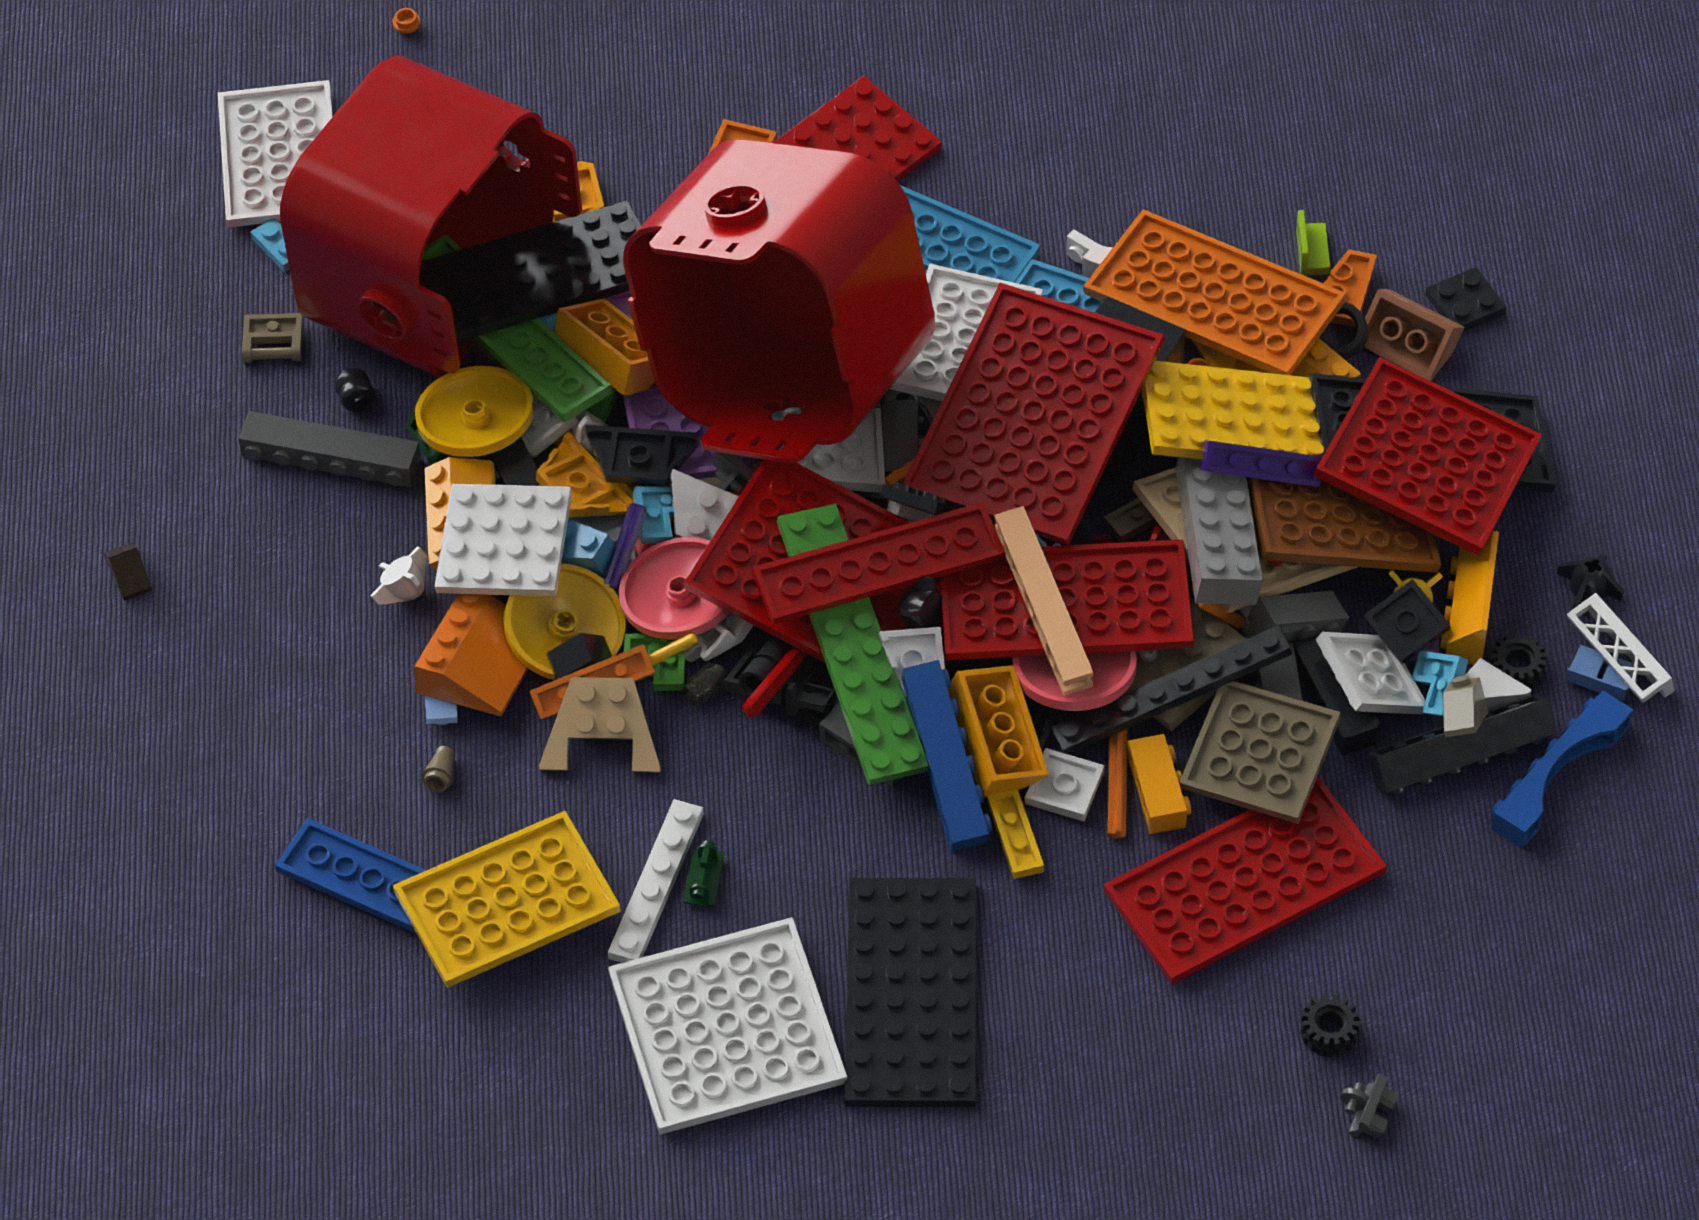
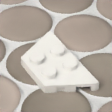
M673 469L670 478L672 481L675 537H696L711 541L735 504L738 496Z

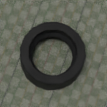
M1345 302L1337 314L1348 315L1355 321L1357 326L1355 338L1343 347L1329 345L1325 341L1323 333L1319 339L1343 359H1349L1357 355L1365 347L1368 339V324L1358 308L1353 304Z

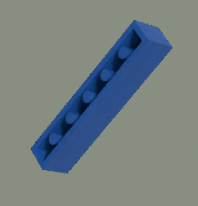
M939 660L903 668L902 684L929 766L928 776L949 850L952 852L987 843L988 832H992L991 821L988 813L983 814L980 803L984 802L983 793L980 785H975L972 774H975V766L972 756H966L963 746L967 744L965 730L963 726L958 727L955 716L959 715L957 702L954 697H949L947 687L951 686L947 669H941Z

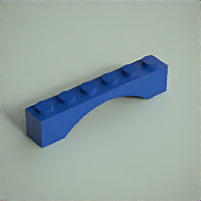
M1603 690L1595 699H1588L1582 708V714L1577 719L1572 718L1567 723L1564 734L1559 739L1554 738L1550 742L1542 759L1536 758L1530 765L1526 777L1523 780L1517 779L1512 785L1509 792L1510 795L1505 800L1500 799L1491 811L1493 816L1491 829L1523 849L1541 828L1543 816L1542 798L1554 776L1564 766L1581 755L1598 749L1613 747L1630 727L1633 714L1632 708Z

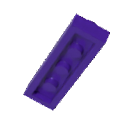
M1205 440L1201 470L1320 487L1321 479L1313 475L1322 457Z

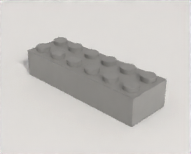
M1178 457L1175 470L1195 603L1256 605L1263 579L1246 477L1202 471V459Z

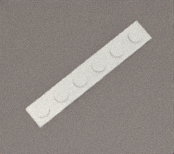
M676 799L673 800L608 950V959L624 963L643 958L703 817V807Z

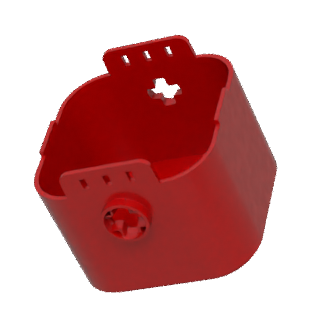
M396 55L379 63L370 71L301 154L289 174L282 193L280 223L294 295L300 314L315 323L435 377L440 378L448 373H456L473 351L472 338L457 342L450 303L442 295L420 285L419 273L425 247L445 234L462 249L553 223L554 210L570 217H577L582 211L574 145L567 138L545 129L543 120L537 113L409 58ZM510 141L517 145V152L528 159L523 161L511 153L510 149L505 147V142ZM378 303L387 308L398 319L397 322L388 319L385 310L374 304Z
M737 139L725 141L717 145L636 230L624 248L623 265L632 296L628 300L640 349L641 351H646L653 378L669 403L687 418L709 427L701 438L702 447L708 451L783 463H796L803 460L817 444L831 445L844 441L854 432L929 343L935 330L933 304L908 198L899 183L888 171L874 161L854 153ZM798 407L802 412L799 415L787 414L779 421L772 419L773 413L784 411L786 408Z

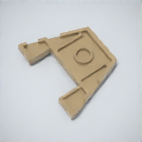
M571 677L541 758L539 770L568 771L569 739L633 740L632 772L661 773V766L634 679Z

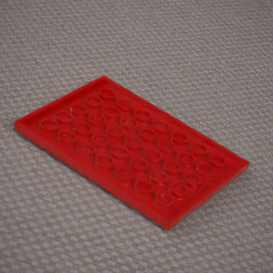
M999 283L903 484L913 487V489L919 490L921 493L926 491L940 496V498L949 501L948 505L959 509L984 502L992 520H995L996 514L1024 506L1036 535L1069 545L1165 341L1164 335Z
M763 459L684 581L683 588L825 663L809 614L772 624L752 574L754 566L789 557L777 525L778 516L836 504L849 540L910 522L798 463H783ZM940 577L936 578L935 592H938L941 596ZM915 584L869 597L881 631L908 629L898 613V604L900 599ZM943 613L937 626L941 627V632L943 631Z

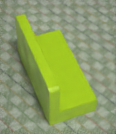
M1298 210L1296 235L1300 274L1304 276L1330 275L1326 223L1305 224L1304 210Z

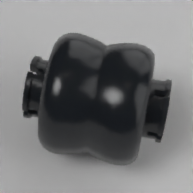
M346 369L341 372L334 382V390L339 396L343 408L349 411L365 410L375 398V389L370 383L367 373L361 369Z

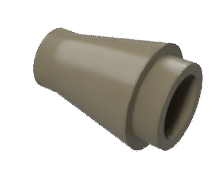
M447 746L437 748L435 755L422 773L424 786L432 792H443L452 784L454 751Z

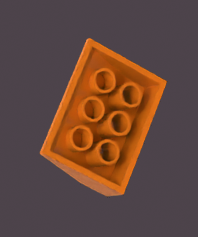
M457 594L414 666L415 693L502 716L528 671V668L514 655L505 637L503 616L506 604L492 595Z

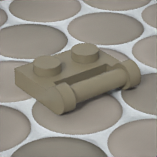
M300 313L244 315L243 363H252L253 360L263 359L302 361L303 316ZM292 343L291 347L253 348V344Z

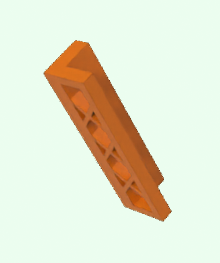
M642 644L529 692L540 719L545 720L558 714L571 677L633 678L637 682L656 674L650 660L648 650Z

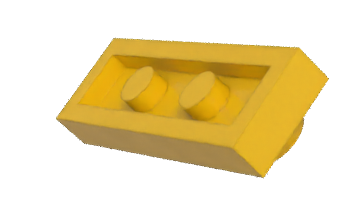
M1018 789L987 796V803L1013 879L1044 872V863Z

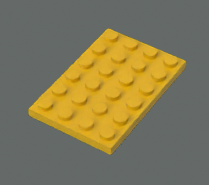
M1162 361L1154 362L1142 388L1152 454L1202 459L1205 440L1323 457L1324 447L1320 441V426L1316 420V405L1312 399L1309 377Z
M566 811L393 885L395 895L447 988L621 912L618 900Z

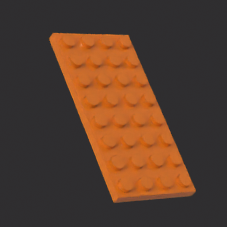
M1144 209L1083 286L1084 294L1103 301L1106 296H1109L1185 329V337L1267 372L1282 375H1292L1346 301V293Z

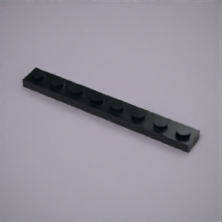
M1277 625L1123 694L1105 706L1088 710L1052 726L1053 732L1063 753L1070 755L1292 655L1290 646Z

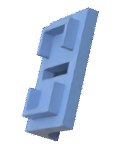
M1580 645L1570 668L1567 669L1565 681L1599 693L1603 690L1614 698L1624 701L1629 687L1595 649ZM1618 658L1617 663L1620 666L1634 667V663ZM1603 663H1605L1608 667L1601 680L1597 676Z

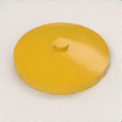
M494 366L466 367L458 369L456 373L443 375L423 391L415 408L417 428L425 443L441 453L458 457L487 455L511 445L526 432L534 416V402L530 388L511 371Z
M561 564L556 597L509 595L503 616L505 637L512 652L522 664L540 676L556 680L547 657V652L580 633L604 636L612 657L617 655L622 645L626 628L625 615L618 595L613 588L609 587V584H604V579L596 573L580 566Z

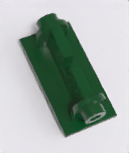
M704 840L698 846V849L693 850L683 900L685 904L715 907L725 852L717 851L713 841Z

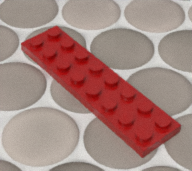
M981 502L754 566L752 574L772 624H777L916 584L924 576L938 578L1004 559L1005 551L985 504Z

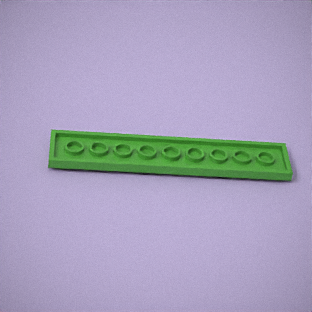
M445 234L425 247L422 261L462 250V248ZM538 318L473 337L507 370L514 373L525 383L531 392L564 423L613 393L611 384Z
M836 504L781 515L777 518V525L789 557L849 540ZM864 598L809 614L868 785L928 772L929 766L897 674L895 669H892L878 633L881 629L870 598Z

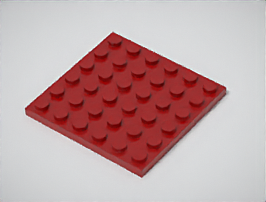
M1379 357L1313 476L1480 556L1542 434Z

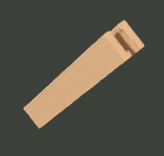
M1024 506L996 514V533L1063 696L1093 687L1091 679L1093 670Z

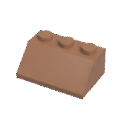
M1378 289L1365 317L1368 324V339L1364 348L1431 381L1453 354L1465 327L1390 289Z

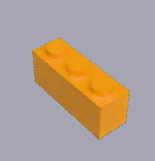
M1165 734L1128 740L1127 759L1149 835L1186 828L1187 815L1191 814V806L1188 796H1183L1179 785L1182 777L1181 771H1175L1173 763H1176L1173 745H1167Z

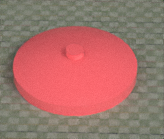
M696 537L666 540L646 549L629 564L620 581L619 599L625 617L635 629L650 637L678 640L688 634H702L715 627L727 617L730 612L683 588L684 581L710 543V540Z
M1136 651L1085 653L1093 670V676L1091 677L1093 687L1065 696L1062 694L1047 655L1013 657V665L1015 666L1022 691L1034 701L1058 710L1084 711L1105 706L1118 699L1129 689L1136 675Z

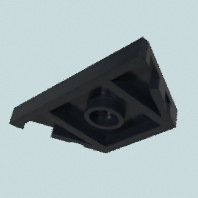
M586 425L585 427L587 439L605 481L610 483L667 486L671 480L672 470L678 471L698 447L701 440L700 433L596 425Z

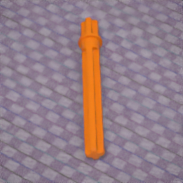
M1127 729L1109 737L1107 834L1112 836V839L1124 838L1126 835Z

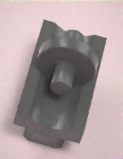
M717 452L710 463L718 469L715 476L723 481L719 489L725 491L730 487L738 494L741 489L744 490L761 461L755 459L747 467L740 461L742 456Z
M1379 1073L1375 1082L1368 1083L1366 1088L1362 1083H1356L1354 1088L1343 1089L1340 1098L1347 1105L1345 1112L1354 1115L1356 1111L1348 1134L1357 1138L1364 1132L1367 1135L1379 1138L1384 1133L1388 1119L1376 1114V1107L1388 1113L1393 1109L1399 1096L1396 1092L1385 1086L1387 1077Z

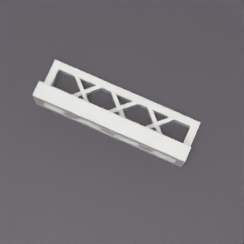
M1597 593L1567 613V618L1642 703L1658 692L1665 698L1675 691L1672 677ZM1589 610V613L1597 621L1596 625L1583 624L1578 617ZM1600 632H1607L1615 641V646L1602 645L1599 642ZM1619 653L1626 654L1634 663V667L1620 666L1617 663ZM1638 674L1645 675L1652 683L1644 691L1636 684Z

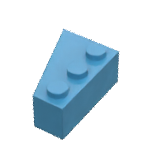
M568 519L561 564L580 566L596 573L600 577H605L616 545L609 534Z

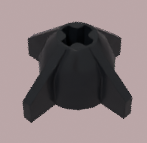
M1601 554L1597 557H1586L1580 561L1559 564L1557 574L1570 579L1571 591L1576 596L1573 609L1595 593L1601 599L1608 595L1619 601L1622 600L1624 589L1612 578L1611 570L1606 564L1607 555Z
M922 577L900 599L898 613L908 629L938 626L942 618V598L938 592H935L936 578Z

